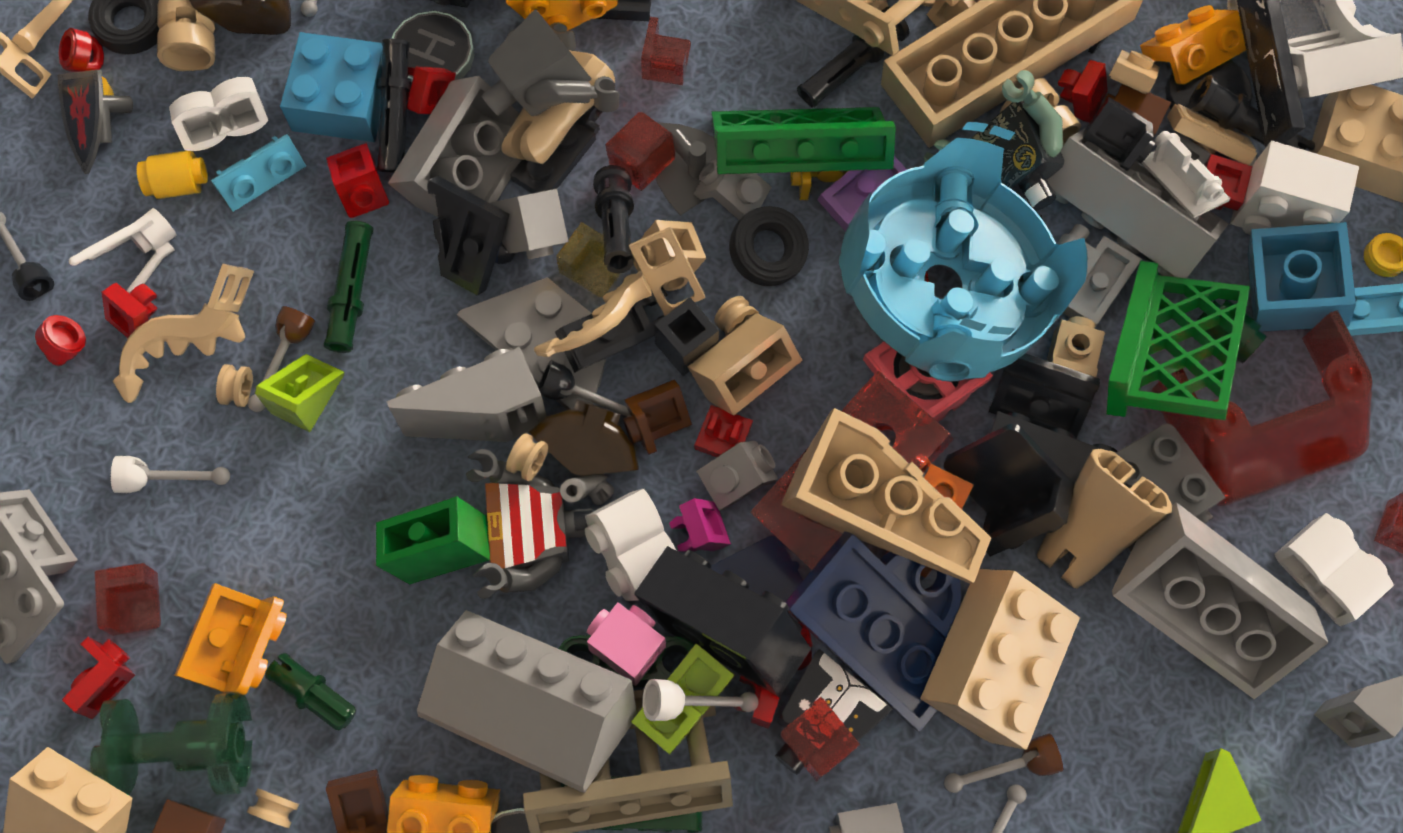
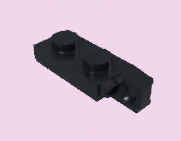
M595 106L587 110L570 128L557 149L544 164L527 161L526 159L521 160L510 174L511 181L532 194L557 189L596 141V134L600 130V125L595 123V121L603 111L598 110Z

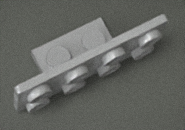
M30 489L0 492V656L6 664L17 661L64 606L63 599L47 576L65 573L78 561Z

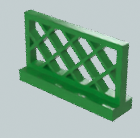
M879 107L712 111L717 174L894 169L896 126L893 121H885Z
M1140 261L1109 377L1106 414L1126 417L1128 406L1226 420L1250 286L1157 275L1158 263ZM1164 292L1184 294L1187 299L1173 304L1164 296ZM1216 299L1238 301L1236 304L1223 310L1212 303ZM1199 307L1208 316L1194 322L1185 313ZM1173 319L1181 328L1167 334L1158 326L1163 322ZM1220 325L1229 333L1214 340L1205 331ZM1193 337L1202 345L1187 352L1178 343ZM1166 349L1175 357L1159 364L1150 355ZM1213 355L1224 364L1208 371L1198 361ZM1186 367L1196 377L1180 384L1171 373ZM1159 380L1168 389L1162 393L1140 391L1142 386ZM1208 387L1219 397V400L1215 402L1196 399L1191 393Z

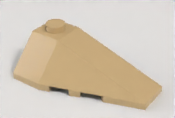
M833 408L800 460L781 505L841 533L847 531L854 534L859 540L967 583H974L991 537L952 499L941 495L922 476L924 473L913 462L908 463L889 445L890 440L883 433Z

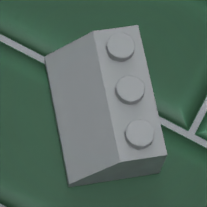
M480 76L450 82L388 182L391 187L414 206L437 217L435 194H428L427 184L429 179L440 176L488 203L496 202L511 179L510 174L522 160L508 157L502 152L504 138L518 117L519 112L510 106L501 115L497 116L481 96L491 86Z

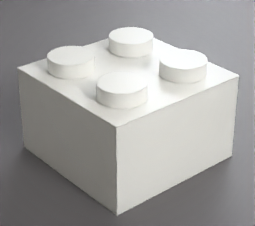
M1271 140L1252 165L1253 168L1244 203L1238 211L1233 210L1230 224L1242 227L1243 231L1250 235L1251 229L1340 223L1350 212L1359 166Z

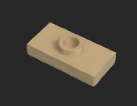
M1122 50L1109 76L1115 81L1146 94L1152 89L1160 67L1154 64L1153 59L1135 51L1128 53Z
M1175 104L1167 116L1174 131L1193 139V142L1211 154H1215L1218 151L1247 165H1250L1257 155L1256 149L1248 137L1234 130H1225L1219 127L1217 122L1183 105Z

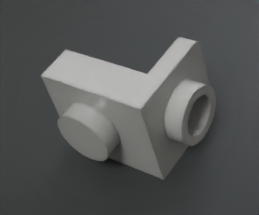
M714 159L702 169L699 175L701 182L696 188L694 195L700 200L713 197L740 220L749 211L761 207L772 187L757 173L717 174L716 159Z
M755 440L738 443L696 471L719 511L732 506L761 486L769 485L778 479L773 470L775 468V461L766 447L761 444L758 445Z

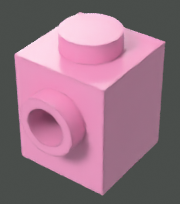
M618 602L610 613L605 609L600 611L586 632L591 636L587 640L589 651L621 676L631 679L632 684L637 686L666 648V640L664 636L653 629L656 622L646 612L635 605H632L628 610Z

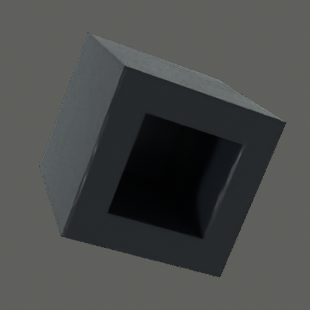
M688 298L654 324L656 346L682 376L690 371L688 368L690 364L718 343L719 330L691 298Z

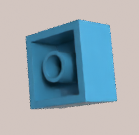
M300 32L280 108L291 131L375 142L380 124L381 90L377 89V79L382 76V43Z
M1347 222L1251 229L1247 255L1253 319L1261 325L1259 329L1261 332L1348 327L1350 325L1356 307Z

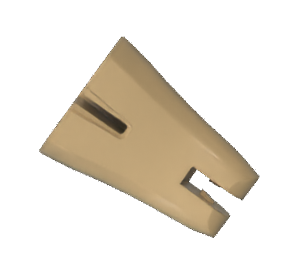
M569 50L592 78L589 81L590 85H594L595 81L603 76L611 78L615 83L613 71L594 54ZM590 99L589 103H563L552 106L538 116H531L523 107L504 138L502 152L508 157L544 164L557 149L575 122L594 106V99Z
M1104 449L1092 450L1074 484L1067 523L1057 531L1047 533L1037 553L1038 559L1051 568L1059 558L1061 559L1070 551L1074 558L1061 578L1076 589L1092 579L1122 551L1172 513V504L1167 493L1149 479L1142 476L1130 489L1125 486L1136 471L1113 451Z

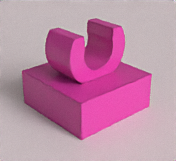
M696 498L679 505L682 516L675 517L669 523L671 529H683L686 527L689 534L686 542L677 545L678 551H716L731 545L720 511L714 501Z

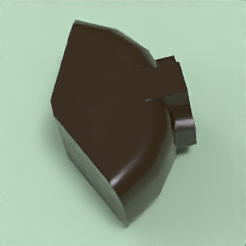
M190 0V3L198 12L231 32L280 35L287 32L291 26V6L289 0Z
M576 400L573 410L569 409L547 416L529 431L536 441L547 443L548 452L571 473L583 476L639 470L634 445L621 426L617 425L621 414Z

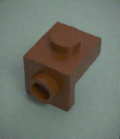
M675 379L624 399L630 415L623 418L628 436L633 444L640 442L648 455L657 452L654 440L692 425L681 388Z
M377 769L328 781L326 792L337 833H387L389 813Z

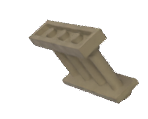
M644 689L634 691L637 714L643 707ZM710 706L686 736L691 762L690 767L661 771L657 743L632 724L629 729L635 728L641 769L640 775L611 779L608 758L586 792L582 793L569 786L561 787V782L539 773L541 789L539 791L523 793L524 812L530 833H572L733 807L728 761L711 763L704 727V717L716 716L715 706Z

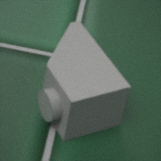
M557 189L490 203L510 214L501 241L509 254L526 251L527 258L534 259L554 254L553 245L569 242Z

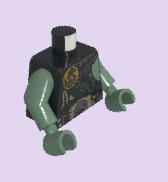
M1022 70L1017 74L1016 78L1023 85L1024 89L1016 88L1013 82L1007 79L1002 85V93L1012 103L988 123L984 132L978 131L970 139L988 142L1004 148L1001 182L1023 199L1026 198L1030 206L1035 211L1049 206L1056 199V194L1047 179L1064 165V158L1061 153L1063 148V120L1041 92L1035 93L1032 90L1034 86L1033 74ZM994 126L1013 131L1015 134L1010 140L989 134ZM940 139L934 143V146L941 150L950 142ZM926 152L924 156V162L929 160L934 155L929 152Z

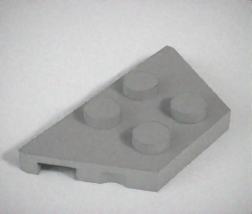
M548 277L464 308L457 313L458 320L494 350H513L520 347L537 385H539L548 363L553 360L572 371L577 386L595 394L597 393L604 373L606 359L574 373L564 352L555 353L551 357L537 356L534 351L537 345L557 338L555 331L592 314ZM574 394L569 395L565 399L556 400L567 410L574 409L576 400L594 404Z

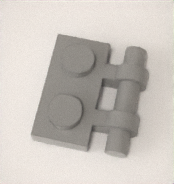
M1075 224L1069 234H1063L1056 244L1061 245L1081 238L1086 240L1090 232L1085 226ZM1103 236L1096 248L1085 242L1087 249L1086 281L1063 312L1070 318L1075 316L1088 318L1095 323V327L1142 260L1106 236Z

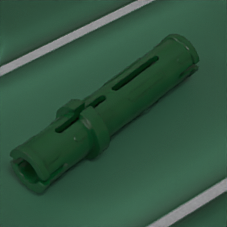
M348 221L345 224V236L334 296L328 298L327 310L330 312V318L323 346L333 352L349 353L353 350L357 317H360L363 313L364 304L360 301L374 228L362 221Z

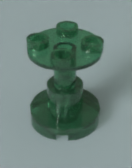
M236 693L217 694L210 705L207 719L181 720L175 724L173 731L140 733L135 708L128 699L104 701L100 709L101 743L99 746H94L91 751V773L97 777H103L105 782L130 795L137 780L139 764L173 762L178 772L207 770L210 786L216 795L241 793L239 787H246L252 768L253 740L245 741V730L242 721H252L248 700L245 695Z

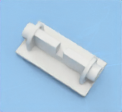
M1163 131L1155 138L1156 150L1151 152L1142 164L1192 218L1198 217L1230 201L1229 196L1221 187L1222 180L1218 176H1214L1198 159L1193 160L1191 158L1192 153L1180 141V137L1176 133L1170 134L1168 131Z

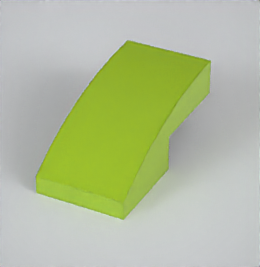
M695 644L667 680L678 684L686 696H719L735 677V674L701 646ZM684 706L683 711L675 719L668 721L648 720L642 707L631 722L668 754H671L710 706Z

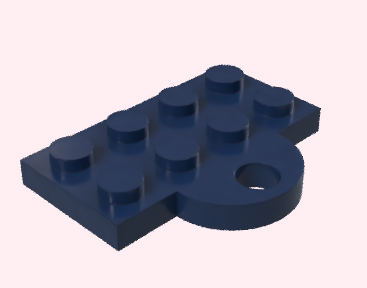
M844 531L785 601L789 606L788 612L906 723L920 732L937 711V709L920 698L950 631L949 627L959 610L961 601L960 580L937 571L934 584L927 589H923L920 584V574L926 566L892 552H888L879 560L854 534Z

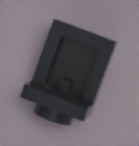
M1107 97L1083 131L1084 139L1119 159L1120 167L1126 171L1131 168L1135 161L1141 164L1155 145V141L1152 139L1154 136L1153 123L1110 97Z

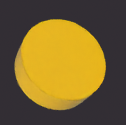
M1382 233L1375 236L1364 249V261L1368 268L1382 277H1394L1403 272V238L1392 233Z

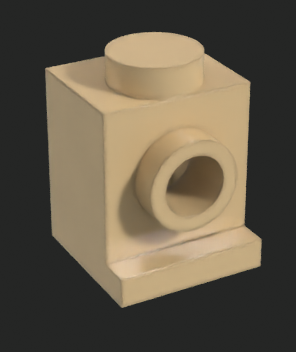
M1075 316L1069 318L1068 321L1061 319L1054 330L1047 361L1096 377L1105 332L1095 329V323L1085 317ZM1074 346L1084 348L1085 350H1077Z

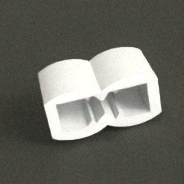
M249 77L228 79L217 85L211 92L198 91L185 94L169 106L172 124L186 151H200L211 148L220 143L227 135L243 136L253 133L269 121L254 82Z
M645 489L632 491L585 516L588 525L585 528L587 541L596 553H602L606 559L609 569L606 571L607 582L612 591L619 597L623 596L625 601L639 600L634 593L665 548L669 546L676 550L665 533L659 513Z
M1327 513L1311 521L1274 554L1280 565L1300 586L1308 591L1313 600L1339 626L1357 620L1394 586L1383 562L1374 555L1362 551L1355 541L1350 527L1342 520L1333 518Z

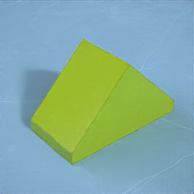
M305 354L258 384L255 394L272 415L311 432L345 372Z
M1222 748L1205 753L1178 833H1231L1262 821L1231 753Z

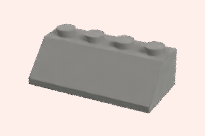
M1085 129L1069 137L1061 149L1064 158L1063 167L1047 179L1056 194L1055 200L1063 204L1072 203L1083 211L1081 216L1090 225L1098 229L1106 227L1118 236L1117 242L1123 248L1133 254L1141 252L1154 261V263H1158V272L1161 275L1187 278L1229 223L1211 211L1192 218L1142 163L1140 164L1135 161L1128 171L1120 167L1119 159L1083 138V131Z
M1177 502L1172 505V513L1136 541L1112 589V594L1116 599L1253 699H1256L1329 643L1316 608Z
M465 610L436 646L418 704L417 714L418 717L585 793L633 724L631 721L637 715L631 679Z

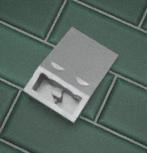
M520 347L513 350L500 349L487 355L484 361L469 368L456 367L441 375L440 380L423 387L421 385L406 387L397 393L396 398L386 401L404 436L508 442L522 436L524 433H529L532 428L547 417L542 395Z

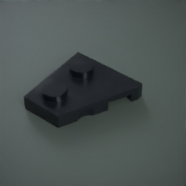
M440 176L429 179L427 184L428 194H435L438 218L433 220L435 239L439 244L438 261L440 274L475 295H479L487 289L510 214Z

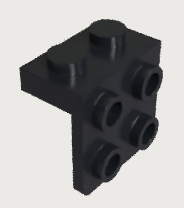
M1008 424L946 456L944 469L974 484L969 495L987 513L983 530L991 537L986 551L990 557L1007 549H1016L1024 544L1025 541L1043 533L1055 532L1067 523L1074 484L1021 426Z

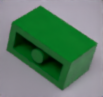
M458 496L376 522V566L409 585L490 560L487 516Z

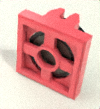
M885 341L866 353L863 358L866 365L918 431L933 420L939 422L945 418L951 409L953 411L958 409L968 399L970 394L989 382L993 376L989 372L984 378L960 380L959 383L958 381H941L933 378L929 372L905 362L906 357L890 347Z

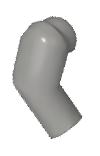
M604 474L583 475L564 481L561 485L560 493L567 502H577L589 495L595 505H602L614 494V487L606 481L608 477Z

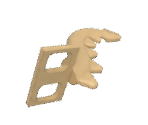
M52 0L30 23L16 33L12 40L0 32V44L4 49L0 54V73L31 99L36 96L52 74L30 57L28 53L35 49L44 33L73 0ZM18 63H24L39 76L40 82L36 87L29 85L16 74L15 67Z
M671 226L629 244V248L641 271L626 276L623 283L616 290L606 293L603 296L605 304L592 312L593 318L586 320L582 324L583 329L571 331L562 340L554 338L537 345L534 348L536 355L551 357L555 353L583 346L616 327L626 317L636 302L652 296V292L664 316L687 300L670 304L661 291L660 287L664 283L678 277L688 279L694 291L693 296L690 298L694 302L704 299L705 294ZM659 238L667 239L675 253L674 258L657 266H650L641 252V247Z
M222 264L208 304L204 303L202 310L198 314L165 315L152 318L140 325L128 337L122 348L119 375L113 380L122 398L128 403L136 400L144 381L135 374V370L145 369L149 366V362L143 353L146 351L155 358L163 357L164 342H167L172 353L177 356L184 354L190 343H193L204 355L211 356L215 352L217 337L234 342L244 341L245 333L238 319L239 315L232 312L239 311L254 271L248 268ZM229 275L228 280H227V283H226V286H225L224 291H223V294H222V296H221V298H220V300H219V297H220L221 291H222V289H223L225 280H226L227 276ZM241 279H242V282H241L239 291H238V293H237L236 299L234 300V297H235V295H236L238 286H239L240 281H241Z

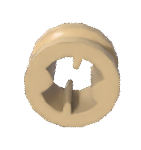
M736 296L726 301L719 308L714 322L727 336L755 313L759 314V312L754 307L749 306V302L743 296Z
M224 364L222 366L216 385V397L219 404L229 405L231 401H234L237 407H245L248 404L253 384V374L250 367L242 366L237 371L233 365Z
M527 433L522 434L509 454L506 470L513 474L520 471L523 479L527 481L532 480L545 461L548 444L543 441L534 443L533 436Z
M257 788L255 795H257L258 801L254 806H249L247 813L289 828L292 822L289 821L288 816L291 811L298 809L299 804Z

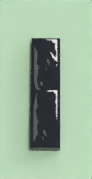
M1237 0L1264 144L1267 147L1271 140L1284 144L1305 129V122L1280 0Z

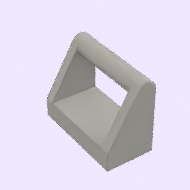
M1403 676L1326 700L1314 715L1352 748L1394 738L1403 727Z

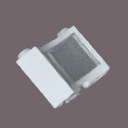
M1227 0L1228 10H1238L1237 0ZM1280 0L1299 98L1314 97L1403 78L1401 33H1385L1374 28L1371 24L1362 26L1354 18L1356 6L1353 0Z

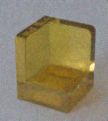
M581 222L568 239L569 242H566L556 255L559 273L596 296L603 297L620 274L608 271V265H604L603 235Z

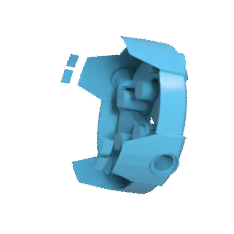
M967 122L962 130L984 132L988 124ZM994 126L989 134L1010 140L1015 132ZM955 138L927 160L923 166L911 168L890 177L872 195L870 193L849 223L839 257V266L842 272L845 291L853 297L857 308L874 332L890 347L905 356V362L929 372L935 379L949 382L984 378L989 372L1006 367L1022 357L1062 315L1085 283L1087 274L1085 238L1061 245L1056 244L1050 230L1037 212L1021 196L1001 182L1004 148L988 142L967 138ZM934 265H946L958 273L962 281V288H952L943 299H939L934 296L935 283L924 280L925 273Z

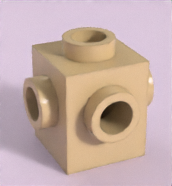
M655 220L641 239L671 226L693 272H695L706 260V256L692 222ZM659 238L641 247V252L650 266H657L671 260L675 256L671 245L665 238ZM633 256L634 266L636 267L637 271L640 272L641 269ZM678 277L664 283L661 287L666 291L681 289L688 283V279Z

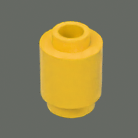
M185 150L151 155L147 157L146 161L137 163L138 183L146 197L155 196L156 199L197 194L202 191L201 184L208 182L206 164L202 157L196 158L193 151Z

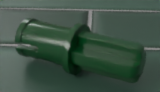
M282 653L278 656V660L282 662L281 665L275 660L270 664L265 673V678L296 700L295 705L297 708L309 709L335 730H341L350 724L356 714L355 707L325 684L326 679L324 676H314L294 661L287 653Z

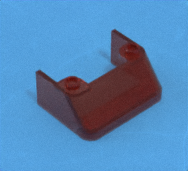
M1338 310L1326 315L1302 338L1322 376V383L1330 398L1329 400L1252 427L1243 410L1231 401H1229L1226 420L1161 411L1166 423L1176 428L1226 497L1217 504L1218 506L1230 505L1351 462L1367 450L1370 441L1372 376ZM1184 369L1171 373L1180 384L1188 381ZM1159 381L1151 391L1153 393H1162L1168 389ZM1195 392L1191 393L1196 399H1198Z

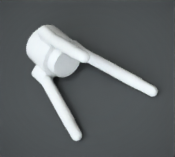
M152 208L131 225L69 258V264L75 266L87 259L94 260L131 239L143 253L146 254L151 249L155 253L127 289V292L130 293L138 285L145 284L161 261L175 250L169 241L177 236L167 220L156 209Z

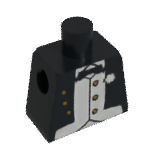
M818 649L777 721L791 736L775 757L796 775L801 772L814 754L830 767L882 721L892 708L822 650Z

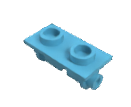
M288 134L283 135L279 139L273 136L271 138L272 141L251 153V157L246 160L241 159L222 172L220 170L216 171L218 176L212 179L211 182L233 212L306 167Z

